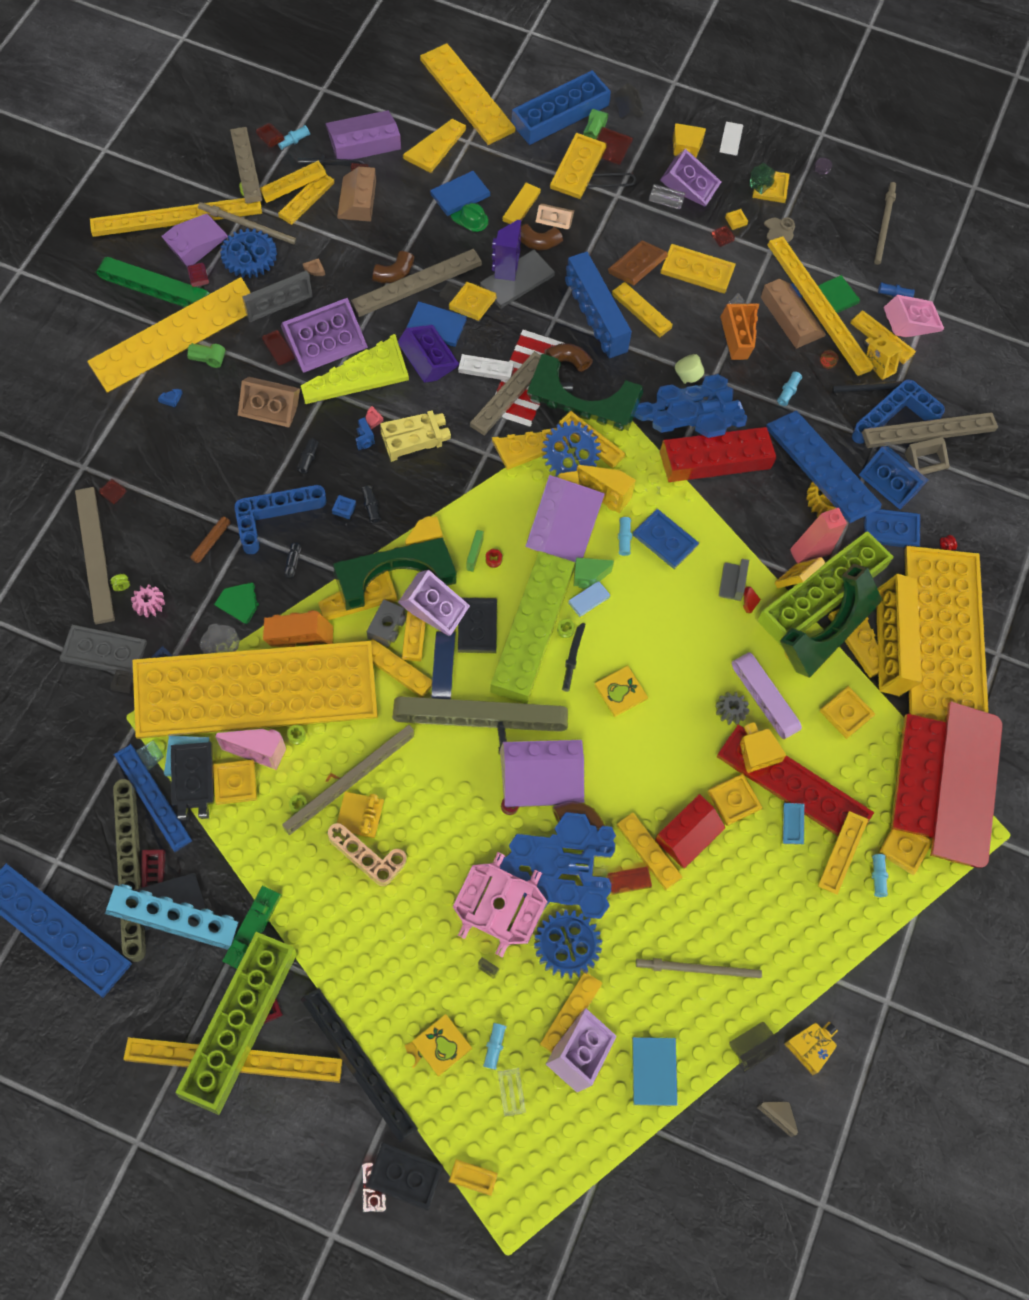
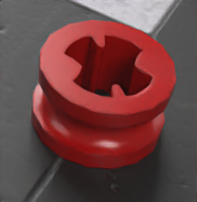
M948 535L940 539V546L942 550L954 551L957 549V542L952 535Z
M491 549L486 553L485 561L487 566L497 568L501 565L502 553L499 550ZM491 556H492V557H496V556H497V561H495L494 559L491 561V560H490Z

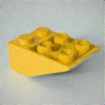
M585 465L577 466L580 485L605 493L602 503L607 505L610 510L620 514L632 499L636 480L621 470Z

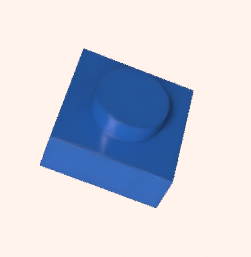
M339 495L333 506L332 514L350 519L356 506V501Z

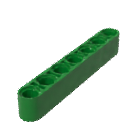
M105 257L96 271L97 275L106 281L182 307H187L210 294L204 289L192 287L190 284L110 257Z

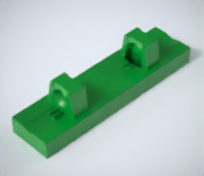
M262 885L222 962L238 969L255 933H263L282 896L281 894Z

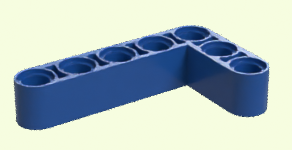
M905 380L857 423L852 433V439L859 444L865 443L862 435L864 429L883 427L905 406L924 421L940 419L945 408L942 403L915 381Z
M314 485L238 500L235 503V512L244 552L255 554L260 548L255 520L320 509L327 503L324 488Z

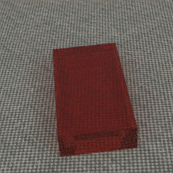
M270 123L256 129L257 135L270 148L285 140L284 136Z
M278 330L262 337L263 342L278 366L294 359L293 353Z
M648 866L608 873L607 875L612 885L611 895L652 888Z

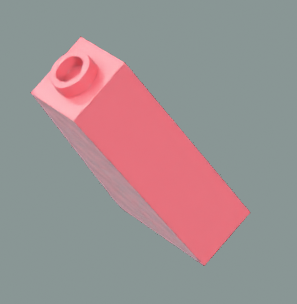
M839 508L821 513L792 546L790 551L796 563L831 555L847 525Z

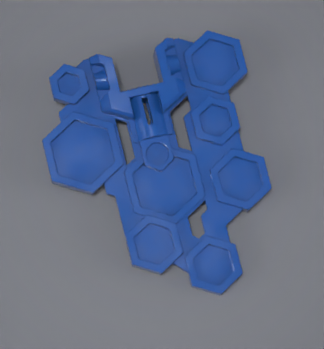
M719 374L705 376L703 384L700 386L695 385L684 389L674 385L661 386L657 393V402L654 404L649 402L639 403L634 417L641 421H653V428L661 433L690 425L692 427L695 426V431L707 438L725 435L727 427L732 425L742 427L747 422V416L739 400L732 401L733 388L727 386L728 379Z
M566 812L555 827L557 835L552 834L549 838L517 834L509 844L511 853L504 857L500 869L525 881H530L531 876L528 872L519 870L521 865L530 866L532 873L534 870L541 872L542 875L537 883V888L547 900L545 908L550 902L572 906L580 905L586 918L601 919L610 907L607 897L611 892L612 885L609 878L592 875L594 857L611 859L615 852L613 840L616 835L612 827L602 826L598 831L596 826L590 825L586 814ZM562 848L584 851L582 854L564 853ZM576 864L588 865V867H587V866H577ZM561 874L579 875L583 886L576 885L573 880L558 878Z

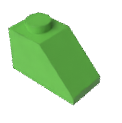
M576 558L574 586L585 589L601 581L612 572L614 560Z

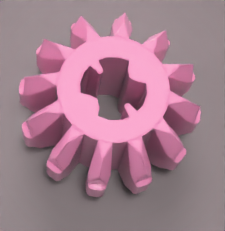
M148 584L146 589L140 586L141 591H134L135 596L131 597L133 609L140 616L144 614L148 618L152 614L156 617V611L162 612L161 606L165 605L163 593L159 592L156 586L152 588Z

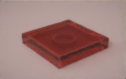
M603 127L596 139L606 143V149L601 158L620 165L633 138Z

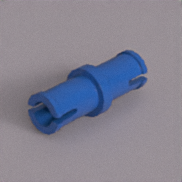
M881 282L878 288L879 294L890 295L892 298L897 295L913 298L915 293L913 289L902 288L897 284L894 286Z

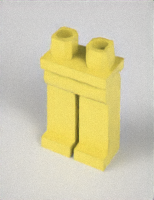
M428 411L427 414L380 423L381 435L390 461L398 460L399 456L425 448L442 447L443 441L451 439L448 427L439 429V426L446 425L444 414L434 415L433 411Z

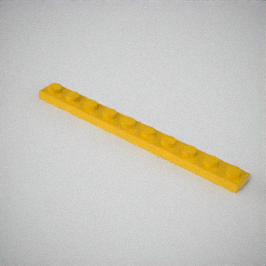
M245 198L204 203L220 207V210L239 217L262 214L260 201L245 203ZM199 204L91 218L90 225L91 233L94 237L175 226L206 213L213 220L224 218L214 217L209 212L198 209Z
M782 236L770 240L767 244L857 376L872 371L874 366L785 238Z
M128 1037L124 1060L188 1067L199 1045ZM251 1050L240 1073L340 1083L343 1060Z

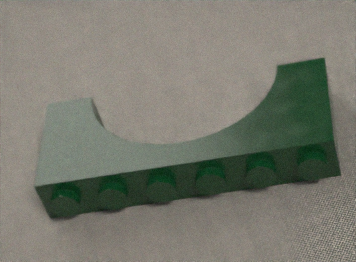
M546 354L541 355L527 391L532 402L538 404L543 402L552 409L558 407L563 409L565 413L572 411L579 414L583 419L590 420L591 418L601 425L606 426V424H609L616 430L623 431L624 429L629 431L644 392L641 385L625 380L620 390L609 398L599 401L582 400L572 396L562 387L559 380V369L561 366L559 359Z
M443 537L367 556H359L355 559L343 560L333 564L334 576L346 611L364 607L366 588L371 581L386 571L411 569L422 572L429 570L447 586L456 584L457 572Z
M853 564L842 575L844 582L842 605L835 619L824 631L815 636L808 637L806 633L791 628L780 640L796 673L810 678L883 601L867 567Z

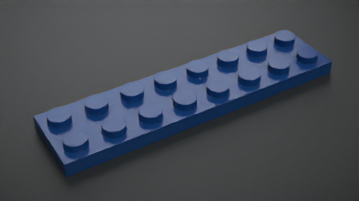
M797 410L767 424L768 432L836 508L840 509L842 515L849 523L881 508V502Z
M7 863L1 868L0 915L104 998L132 963Z

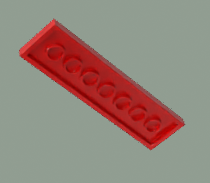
M739 724L717 755L718 759L741 774L743 773L744 776L784 802L804 804V815L836 836L839 835L849 811L869 820L874 814L873 811L788 756H785L784 760L780 763L747 773L740 746L742 738L747 736L745 728Z

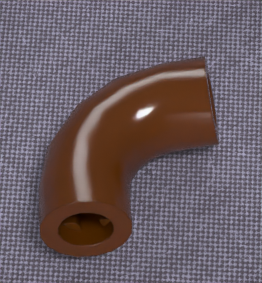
M525 224L521 227L520 241L531 249L548 250L563 241L561 232L555 227L545 233H537L528 224Z
M400 251L393 265L384 266L376 264L373 271V281L393 283L403 279L412 268L415 257L409 252Z
M561 343L544 351V354L558 358L560 362H571L580 372L588 369L593 362L591 357L581 347L573 344Z
M570 801L552 807L553 814L558 823L564 814L568 812L586 814L590 825L596 826L598 831L602 826H605L597 811L586 803Z

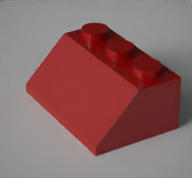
M699 794L657 835L655 842L685 869L726 827L715 808Z

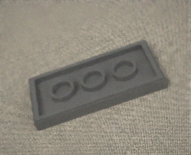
M533 250L519 259L515 281L496 279L495 274L480 282V287L496 293L497 298L494 302L501 309L555 276V272Z
M307 271L242 296L249 322L313 297L310 276Z
M71 625L60 661L133 676V660L142 659L147 641L131 636Z

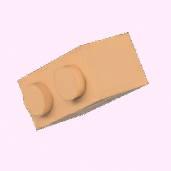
M540 204L536 222L570 229L574 211Z

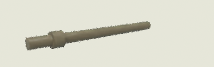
M895 182L890 183L889 191L885 197L886 206L874 260L876 265L881 264L892 205L896 198L895 190L897 184Z
M202 202L198 205V209L209 212L214 217L219 216L248 228H255L256 231L262 230L264 234L267 233L269 236L293 245L296 243V238L220 210V207L210 206Z
M653 958V960L636 959V967L651 968L652 971L673 970L750 978L762 977V970L668 962L662 961L659 958Z

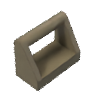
M943 437L910 444L905 452L908 463L922 475L949 469L950 467L946 443ZM937 453L941 463L919 468L917 457Z

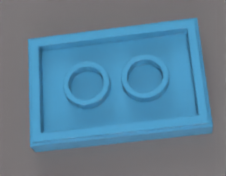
M633 1037V1105L677 1106L676 1038Z

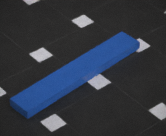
M130 744L113 754L173 851L176 852L192 842L133 746Z

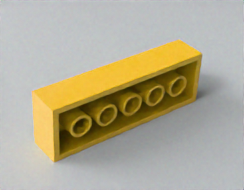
M896 574L877 588L883 600L877 606L879 691L900 696L922 682V658L920 655L921 639L919 634L917 579Z

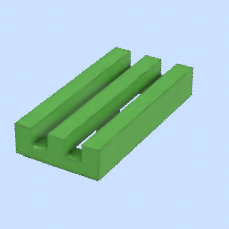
M477 530L466 562L467 571L474 572L483 542L484 531Z

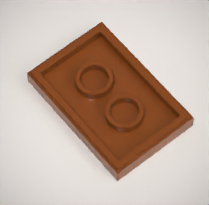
M642 240L608 268L609 274L634 286L668 257L667 251Z

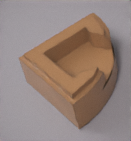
M319 258L303 263L304 270L314 276L325 275Z

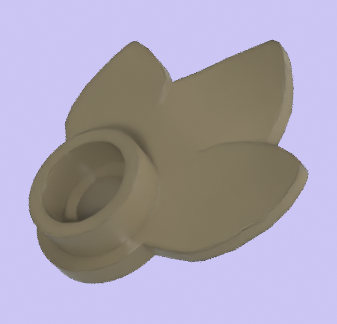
M788 217L782 220L771 218L764 222V225L770 229L767 234L769 241L782 236L787 243L793 239V231L795 229L793 219Z

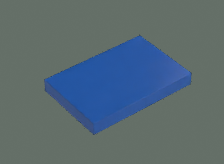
M474 171L430 190L431 196L447 216L461 210L466 204L477 203L490 197V191Z
M418 301L407 328L433 325L445 344L456 347L467 321V316Z
M658 509L633 532L635 538L673 569L699 545L698 541Z
M878 509L864 516V533L868 531L881 545L905 548L906 546L920 547V514Z

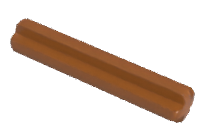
M221 517L190 558L194 562L199 563L230 525V520L226 517Z

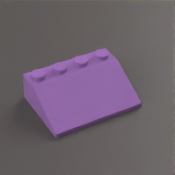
M389 110L326 123L336 159L353 160L401 149L400 133Z
M348 298L287 320L281 324L286 340L303 373L368 348Z
M549 475L525 547L573 562L576 561V558H583L605 493Z
M582 740L503 742L500 748L505 807L554 806L570 801L584 803V754Z

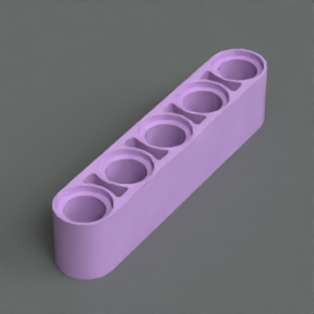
M748 652L732 661L734 671L782 739H786L800 731L802 727L798 718L753 654Z

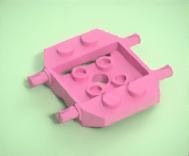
M497 852L493 863L472 866L453 908L463 923L458 936L466 939L472 926L500 939V944L495 954L503 957L509 945L529 943L547 904V900L537 888V883L542 875L541 872L534 870L530 881L513 876L500 869L505 855ZM492 877V879H491V881H490V883H489V885H488V887H487V890H486V892H485V894H484V896H483V898H482V900H481V902H480V904H479V906H478V908H477V910H476V913H475V915H473V914H474V911H475V909H476V907H477V905H478V903H479V901H480V899H481V897H482V895H483V893H484V891H485V888H486V886H487V884H488L490 878ZM524 893H526L527 896L521 906V909L513 923L510 932H508L507 929L510 925V922L519 906V903ZM497 898H503L505 901V906L500 910L494 907V901Z

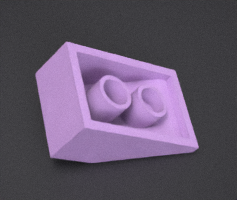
M429 570L417 573L398 602L411 614L448 636H451L470 607L469 604Z
M585 1008L555 1046L546 1065L576 1092L584 1090L593 1085L617 1036Z

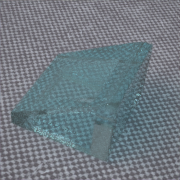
M154 740L136 750L147 770L152 769L164 757Z

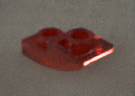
M363 1161V1212L386 1211V1195L365 1187L374 1161Z

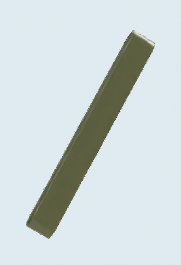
M396 697L393 705V720L404 723L497 728L498 722L502 721L504 728L559 732L565 731L568 728V709L564 706L417 697Z
M121 779L115 783L113 788L119 885H135L134 890L140 889L142 884L136 790L128 780ZM129 788L126 794H121L122 789ZM125 807H130L127 813L122 814V810ZM131 826V830L128 833H123L125 827ZM127 846H133L130 852L124 853V849ZM134 865L130 873H125V869L128 866ZM126 900V905L128 907L132 905H136L137 907L135 900ZM121 919L123 954L130 961L139 962L146 954L144 927L141 924ZM132 926H137V931L134 934L128 933ZM138 946V952L135 955H130L131 948Z

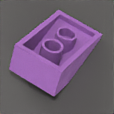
M686 149L674 158L660 179L673 192L703 206L708 204L721 183L713 173Z
M207 213L175 225L162 236L168 247L186 267L198 262L228 237Z

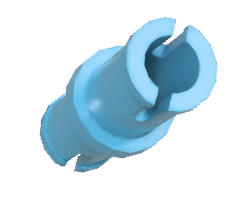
M304 125L295 131L288 132V135L277 139L276 142L279 148L283 150L293 143L297 144L299 140L309 136L310 132L307 126Z
M792 372L790 379L784 384L783 391L777 399L780 405L787 406L791 396L796 393V387L802 379L800 373Z
M622 517L619 519L620 531L617 537L619 540V555L628 556L631 554V518Z
M883 854L872 856L874 871L872 879H874V896L876 897L888 896L887 879L889 877L886 872V856Z
M493 1023L490 1041L486 1044L488 1049L483 1067L496 1070L500 1050H503L502 1041L507 1026Z

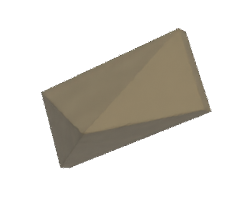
M762 1102L757 1106L761 1112L790 1137L797 1135L798 1130L789 1102Z

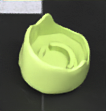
M697 354L688 355L675 364V370L684 384L686 382H696L704 375V367Z

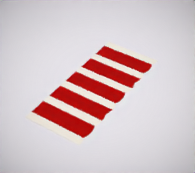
M523 330L509 361L514 363L512 376L534 351L542 355L546 349L563 342ZM501 380L496 393L504 386V384L507 382L506 380ZM529 386L503 414L502 418L531 427V421L534 419L540 404L530 400L527 394Z

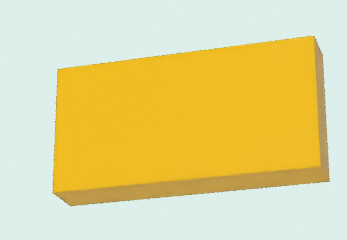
M456 1159L449 1182L492 1196L498 1173Z

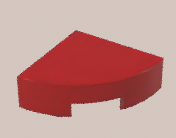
M746 587L743 594L745 604L743 607L746 613H752L761 599L751 587Z

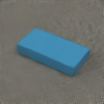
M784 803L783 844H804V804Z

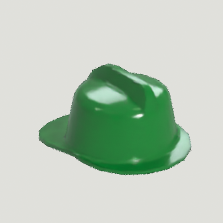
M476 203L466 204L461 210L451 214L453 221L470 231L479 232L488 225L487 215L484 213L483 208Z

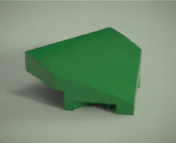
M254 583L225 588L214 605L241 622L248 624L259 606L254 591Z

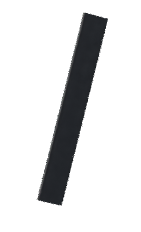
M318 988L303 996L301 999L302 1003L399 1142L415 1133L418 1128L321 990Z

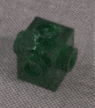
M765 163L754 167L750 174L749 186L763 194L773 185L776 171Z

